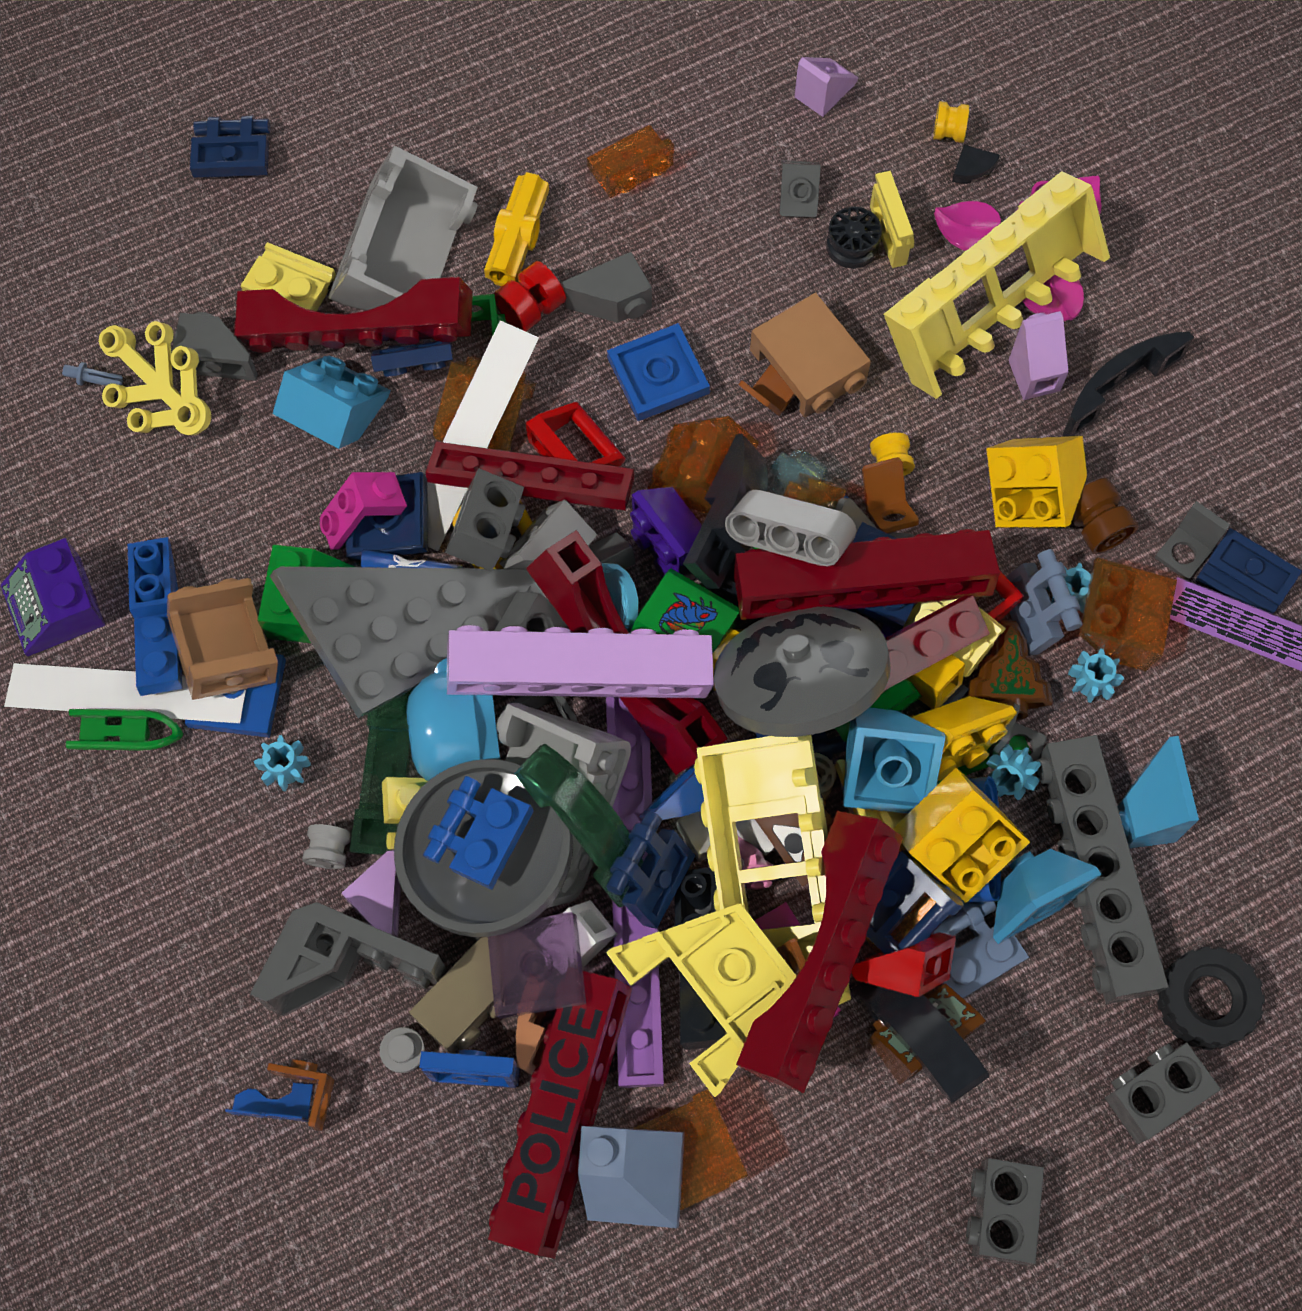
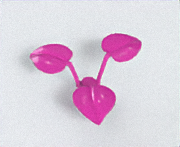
M1100 177L1078 178L1092 185L1100 216L1102 207ZM1039 181L1034 184L1030 196L1049 181ZM965 201L947 207H936L934 213L937 225L944 237L951 244L964 251L971 248L1001 223L999 213L991 205L979 201ZM1054 275L1044 283V285L1050 288L1053 297L1051 303L1042 306L1028 298L1023 300L1025 306L1035 314L1046 313L1047 315L1061 311L1063 319L1066 321L1073 320L1080 314L1084 301V292L1079 280L1068 282Z

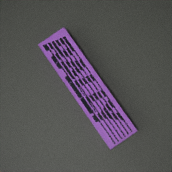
M1176 577L1160 613L1161 616L1302 671V625Z

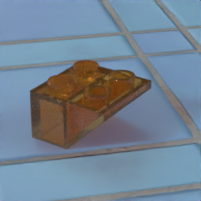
M729 416L674 424L667 435V443L659 462L653 469V476L647 489L673 487L688 508L708 513L711 505L704 498L736 434L742 433L756 449L759 442Z
M1097 557L1093 564L1082 617L1083 625L1080 627L1079 635L1097 652L1102 648L1105 655L1109 656L1112 660L1119 658L1120 662L1118 664L1147 671L1164 653L1177 580Z

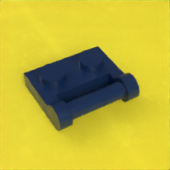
M902 850L893 863L883 889L882 898L877 904L866 936L884 954L908 948L929 938L949 915L955 916L964 904L953 891L946 888L907 850ZM928 894L936 903L902 941L897 942L890 934L923 897Z

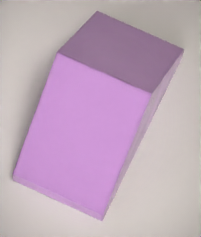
M802 57L798 63L795 98L823 117L856 84L859 78L831 58Z
M387 851L342 892V895L369 925L398 937L401 885L396 873L394 851Z

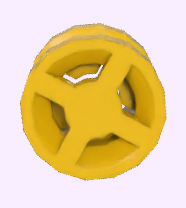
M939 101L933 139L942 140L944 137H950L955 142L963 143L968 122L969 105L961 104L958 107H951L947 102Z
M888 433L875 438L870 443L871 454L876 457L877 462L899 457L903 462L904 476L914 470V459L908 455L910 440L906 434Z

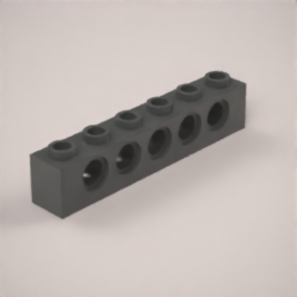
M1093 735L1048 743L1041 752L1040 758L1036 760L1041 763L1037 770V775L1040 783L1047 785L1050 799L1047 800L1048 816L1053 825H1058L1061 840L1058 841V852L1086 863L1089 860H1096L1103 864L1106 869V877H1098L1072 900L1075 908L1080 907L1084 921L1080 928L1084 947L1087 951L1091 950L1096 967L1092 969V977L1096 991L1099 994L1103 993L1106 1005L1158 995L1168 988V983L1098 737ZM1073 779L1078 781L1082 785L1084 793L1075 794L1067 788L1065 780ZM1079 819L1089 821L1095 829V835L1082 833L1077 827L1076 821ZM1100 902L1111 903L1118 912V919L1111 920L1106 918L1100 910ZM1112 944H1120L1127 949L1130 956L1129 963H1122L1113 956Z

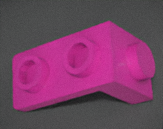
M352 472L320 516V528L326 536L331 550H339L364 516L401 515L407 504L395 472Z

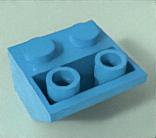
M324 356L284 372L272 414L340 449L360 439L388 399L391 390L378 384V380L375 377L365 373H357L345 367L346 364L342 360L332 356Z

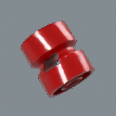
M540 261L533 262L518 274V282L510 280L493 293L495 294L497 309L500 314L505 313L506 322L525 332L541 321V313L549 315L566 301V294L560 282L552 271Z

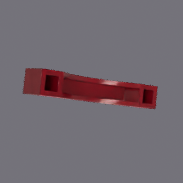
M460 277L421 279L406 293L387 304L367 311L350 314H325L305 309L287 300L274 289L237 291L234 336L246 344L251 351L260 353L271 352L274 347H286L290 350L303 351L307 350L310 345H322L327 348L339 349L345 347V343H359L364 346L375 347L382 345V341H397L398 343L408 345L419 343V339L454 342L457 340V337L471 336L473 291Z
M577 530L547 548L526 568L572 633H588L591 629L608 628L613 630L615 634H629L612 602L602 564ZM619 697L675 775L695 764V760L698 758L697 748L719 745L728 739L705 706L694 698Z
M840 811L836 813L821 851L825 867L826 898L823 918L815 944L803 968L790 987L767 1011L753 1021L736 1063L737 1066L763 1080L804 1093L809 1079L814 1073L816 1061L827 1033L831 1029L835 1012L844 989L849 983L851 971L860 948L866 939L867 930L877 904L882 898L884 886L903 840V836L880 819Z

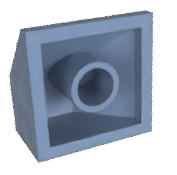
M582 1126L578 1176L587 1220L679 1228L685 1132Z

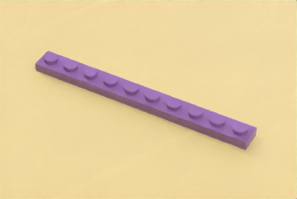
M606 697L607 733L630 742L631 753L610 813L611 866L616 857H622L631 841L629 834L636 823H641L642 821L639 815L652 804L650 739L619 697ZM646 851L638 864L639 867L642 866L648 854ZM628 884L622 895L612 893L613 929L617 933L614 937V947L657 932L655 928L643 926L622 903L629 889ZM615 965V979L633 988L617 1041L619 1088L664 1086L659 965L633 986L628 983Z

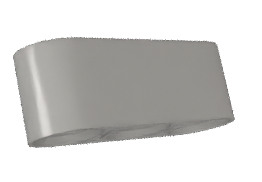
M762 490L748 491L725 520L728 534L741 544L820 566L834 565L853 541L857 532L853 520L841 511Z

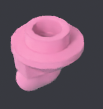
M738 836L740 855L744 860L743 870L773 866V864L764 859L762 852L758 848ZM775 879L745 884L748 889L759 890L770 887Z

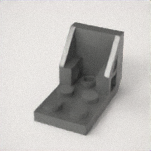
M315 902L292 911L250 995L268 1010L281 1016H286L346 987L361 956L365 957L363 960L365 963L381 971L387 972L390 966L396 968L398 972L404 975L403 979L425 990H427L429 984L435 985L448 971L439 955Z

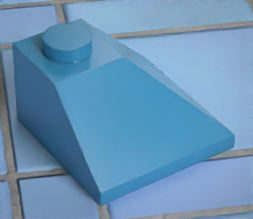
M868 708L861 715L851 720L846 744L844 807L908 814L937 786L946 738L945 733L896 710Z
M1179 736L1169 737L1147 763L1117 806L1129 849L1176 843L1199 820Z
M1049 849L1035 857L1031 851L1023 854L1009 865L1012 872L1001 882V895L997 902L993 938L997 944H1000L1061 911L1101 875L1100 871L1096 866L1053 849Z

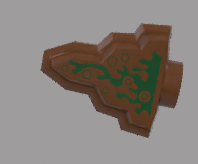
M1001 620L1000 624L1006 629L995 640L994 645L990 649V655L980 662L978 677L972 679L969 683L968 696L1010 706L1014 703L1020 705V710L1015 720L1018 721L1027 718L1028 710L1052 706L1051 686L1049 682L1042 679L1039 663L1028 656L1027 639L1017 622Z

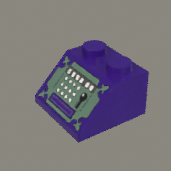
M66 538L26 553L1 583L4 597L23 651L27 657L106 626L81 558Z

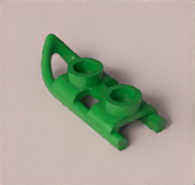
M69 709V716L81 717L79 741H66V748L76 750H153L180 740L183 737V731L168 716L151 710ZM108 717H121L122 724L107 725ZM148 718L165 723L172 729V735L159 740L147 741L150 736ZM108 737H120V741L106 740Z

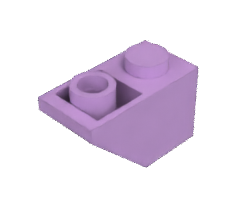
M1061 311L1047 315L1046 313H1036L1021 323L1008 361L1023 400L1059 392L1062 389L1068 374L1064 319Z

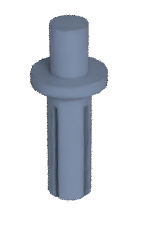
M81 362L78 367L66 364L63 367V376L76 378L77 385L82 386L85 382L104 386L108 384L123 385L122 375L87 368V363Z

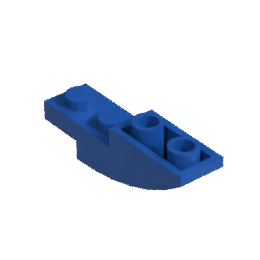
M168 537L129 543V610L134 618L136 688L140 696L183 689L182 664L167 616V596L169 593L178 590L170 540Z

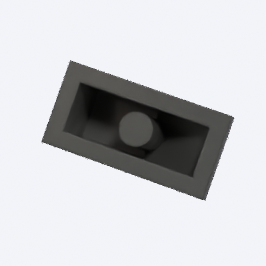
M632 252L562 282V287L566 294L564 304L570 310L619 323L628 318H638L646 313L648 309L652 308V287Z
M197 312L195 314L180 313L171 353L178 346L194 349L199 356L196 375L257 380L258 374L249 353L219 317L206 312ZM186 353L183 355L182 358L183 365L187 362Z

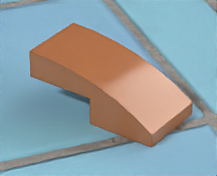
M531 973L525 988L516 1029L517 1067L531 1076L536 1067L540 1066L545 1049L543 1039L546 1029L541 1027L557 991V988L551 982Z

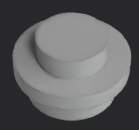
M407 1027L391 1030L384 1036L380 1044V1057L383 1064L396 1073H408L416 1069L420 1065L421 1051H425V1045L421 1036L413 1029Z

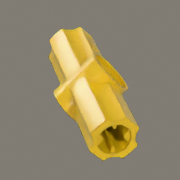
M526 172L525 175L517 177L506 209H501L497 216L494 228V244L484 269L485 277L493 281L495 285L503 286L510 280L517 282L518 274L523 268L528 250L533 251L537 243L540 230V215L549 193V183L541 179L537 174Z

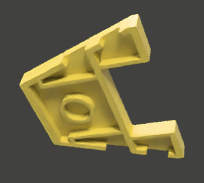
M741 903L687 921L684 924L644 936L630 943L613 947L606 952L631 986L667 958H671L724 1028L726 1035L689 1063L714 1097L721 1093L737 1069L736 1063L753 1021L767 1011L785 993L797 977Z

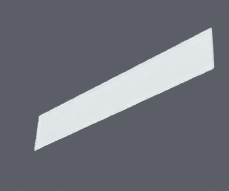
M500 320L443 440L444 443L480 448L488 447L539 337ZM427 482L428 547L439 551L468 488Z
M14 663L4 707L69 711V709L151 710L160 712L171 719L240 723L246 689L241 696L235 699H229L223 694L192 700L185 675H182L183 689L140 696L136 688V672ZM238 691L229 692V694H235Z

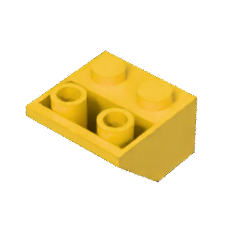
M1083 436L1011 439L986 448L996 527H1067L1071 524L1087 478Z
M968 696L911 718L945 733L946 738L938 775L939 781L949 775L955 768L964 765L967 768H973L983 762L989 756L988 748L1007 734L1006 726L1017 712L1010 705Z
M957 768L947 775L893 828L903 836L902 843L907 851L965 903L1030 843L1027 837Z

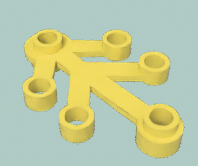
M154 321L147 326L145 331L146 340L151 345H154L155 368L135 350L136 338L130 329L113 325L101 332L99 345L103 352L110 357L122 359L147 384L132 387L108 384L102 393L105 405L122 409L130 403L162 399L171 408V410L155 413L139 408L131 410L127 417V424L132 431L149 433L153 428L175 426L180 433L193 436L208 428L211 422V411L208 405L198 397L196 367L199 363L198 353L194 349L184 346L176 347L171 353L173 330L168 324ZM161 328V330H162V336H161V338L158 340V339H157V333H158V330ZM186 353L187 362L183 365L182 358L183 355ZM172 366L180 370L181 394L173 387ZM118 391V399L115 402L114 394ZM191 411V417L188 420V413ZM142 415V416H143V424H142V426L140 427V426H139V418H140V416Z

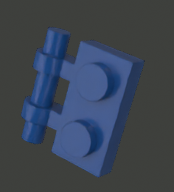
M465 776L459 789H454L447 800L449 807L439 826L434 825L428 835V839L431 841L423 856L439 864L446 849L456 853L449 866L454 873L493 890L534 810L531 805L491 788L484 803H481L474 799L481 783ZM465 814L474 817L475 820L463 839L456 836L455 832Z

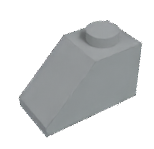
M564 499L545 508L514 544L508 558L502 559L499 564L504 569H526L547 548L575 530L579 532L588 546L597 534Z

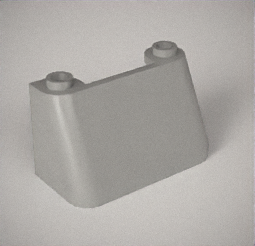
M394 145L375 173L367 190L333 282L329 299L344 306L367 311L387 304L406 293L421 279L441 278L456 231L463 222L469 224L474 217L478 204L473 202L478 187Z
M508 703L497 721L499 740L510 747L505 761L526 767L544 779L559 797L570 820L573 833V856L570 870L562 889L547 908L570 903L580 895L589 877L629 761L631 745L630 742L612 734L519 703Z

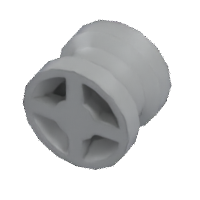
M310 825L307 831L310 844L309 848L303 852L302 861L308 865L325 869L345 868L347 859L343 852L345 845L350 842V831L331 825Z

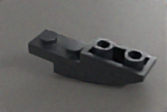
M742 433L736 434L704 498L711 505V508L683 563L707 589L720 588L736 554L745 553L751 549V546L735 541L728 534L725 527L726 517L748 491L762 490L767 492L768 489L766 460Z
M710 867L687 871L675 894V926L716 912L714 892L717 886L715 873ZM680 971V1044L684 1050L709 1048L725 1036L726 1031Z

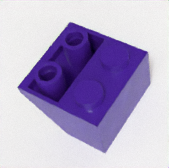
M673 487L638 490L633 493L632 512H630V517L633 521L631 535L636 544L642 550L648 548L655 558L653 561L655 568L662 578L669 569H673L690 580H695L696 577L683 563L702 527L701 523Z

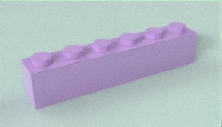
M467 625L461 626L457 630H449L447 695L706 698L714 686L712 636L699 635V632L695 630H679L674 632L673 635L656 634V631L652 629H637L632 631L631 634H615L613 630L608 628H595L589 630L588 633H570V630L564 627H552L544 632H527L526 628L519 626L505 627L501 631H483V628L479 626Z

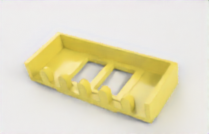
M1061 171L1022 202L1016 212L993 228L991 232L962 253L961 256L932 279H926L884 313L903 367L913 385L937 399L942 393L934 374L936 370L941 368L952 376L962 375L966 368L963 359L956 354L967 345H971L984 353L992 351L995 344L992 335L986 332V330L997 321L1011 329L1020 328L1023 317L1021 311L1014 307L1025 298L1042 306L1051 303L1053 297L1050 288L1044 285V283L1054 275L1068 282L1079 280L1081 278L1079 265L1072 260L1082 252L1103 262L1110 258L1092 185ZM1022 245L1030 270L1002 292L994 267ZM982 278L989 303L961 325L953 300Z
M811 735L799 737L768 736L697 748L698 758L695 760L694 769L696 778L702 784L704 802L701 804V817L703 824L709 831L710 846L707 850V859L710 869L715 873L717 886L714 892L715 910L718 911L741 903L749 914L745 883L807 875L814 924L762 930L775 948L782 946L790 939L796 938L806 961L815 944L823 918L826 898V877L821 851L828 836ZM798 813L805 861L743 870L736 822ZM849 983L844 989L839 1005L851 1000Z

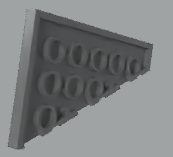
M281 566L273 570L270 575L358 719L413 690L422 679L434 673L437 664L447 658L449 630H457L461 626L473 625L483 628V631H494L517 592L540 593L547 599L526 569H493L491 572L486 569Z

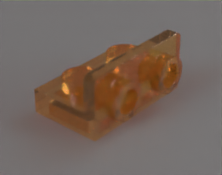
M648 125L587 157V167L608 196L612 198L620 193H627L633 190L639 183L652 176H659L665 173L669 167L674 165V144L669 138L662 141L652 126Z

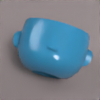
M447 658L443 659L437 664L434 673L422 679L413 688L408 696L406 709L412 760L417 772L426 781H429L444 770L464 762L481 759L500 760L493 695H447Z

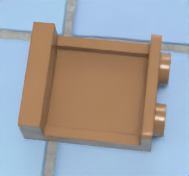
M816 292L753 329L751 333L750 351L758 361L765 357L768 359L800 400L799 412L804 418L814 412L819 414L826 411L832 406L835 399L846 392L848 394L857 392L867 382L871 360Z
M230 578L220 581L218 584L198 588L187 586L176 592L169 593L167 596V616L192 700L276 682L278 660L274 648L268 649L263 630L257 621L258 615L252 599L253 585L250 578L240 580Z

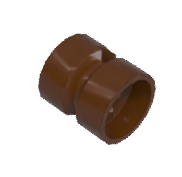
M1109 478L1097 479L1083 487L1072 518L1075 526H1084L1081 532L1083 539L1091 552L1096 555L1122 544L1136 533L1139 528V524L1130 510H1127L1124 506H1118L1121 496Z

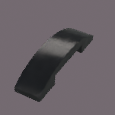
M1189 331L1160 335L1137 343L1113 357L1093 375L1081 391L1068 418L1063 436H1074L1097 420L1106 401L1103 396L1143 367H1146L1156 377L1183 358L1194 336Z
M861 982L850 990L852 996L875 1021L880 1019L921 1063L925 1075L951 1103H954L990 1077L986 1068L963 1038L924 995L915 997L865 982Z

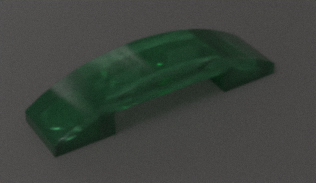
M411 691L368 713L366 725L369 728L359 809H355L350 844L351 853L383 856L387 851H394L387 849L386 839L388 832H397L399 824L384 823L382 781L386 777H408L411 749L406 709L408 696Z
M547 744L540 745L514 773L540 808L551 806L598 866V869L593 874L595 879L618 908L624 907L625 905L622 903V900L629 889L628 884L622 895L613 894L606 888V885L612 876L610 868L616 857L623 856L631 841L628 829L604 796L577 768ZM643 859L640 860L638 864L639 867L642 866L644 862Z

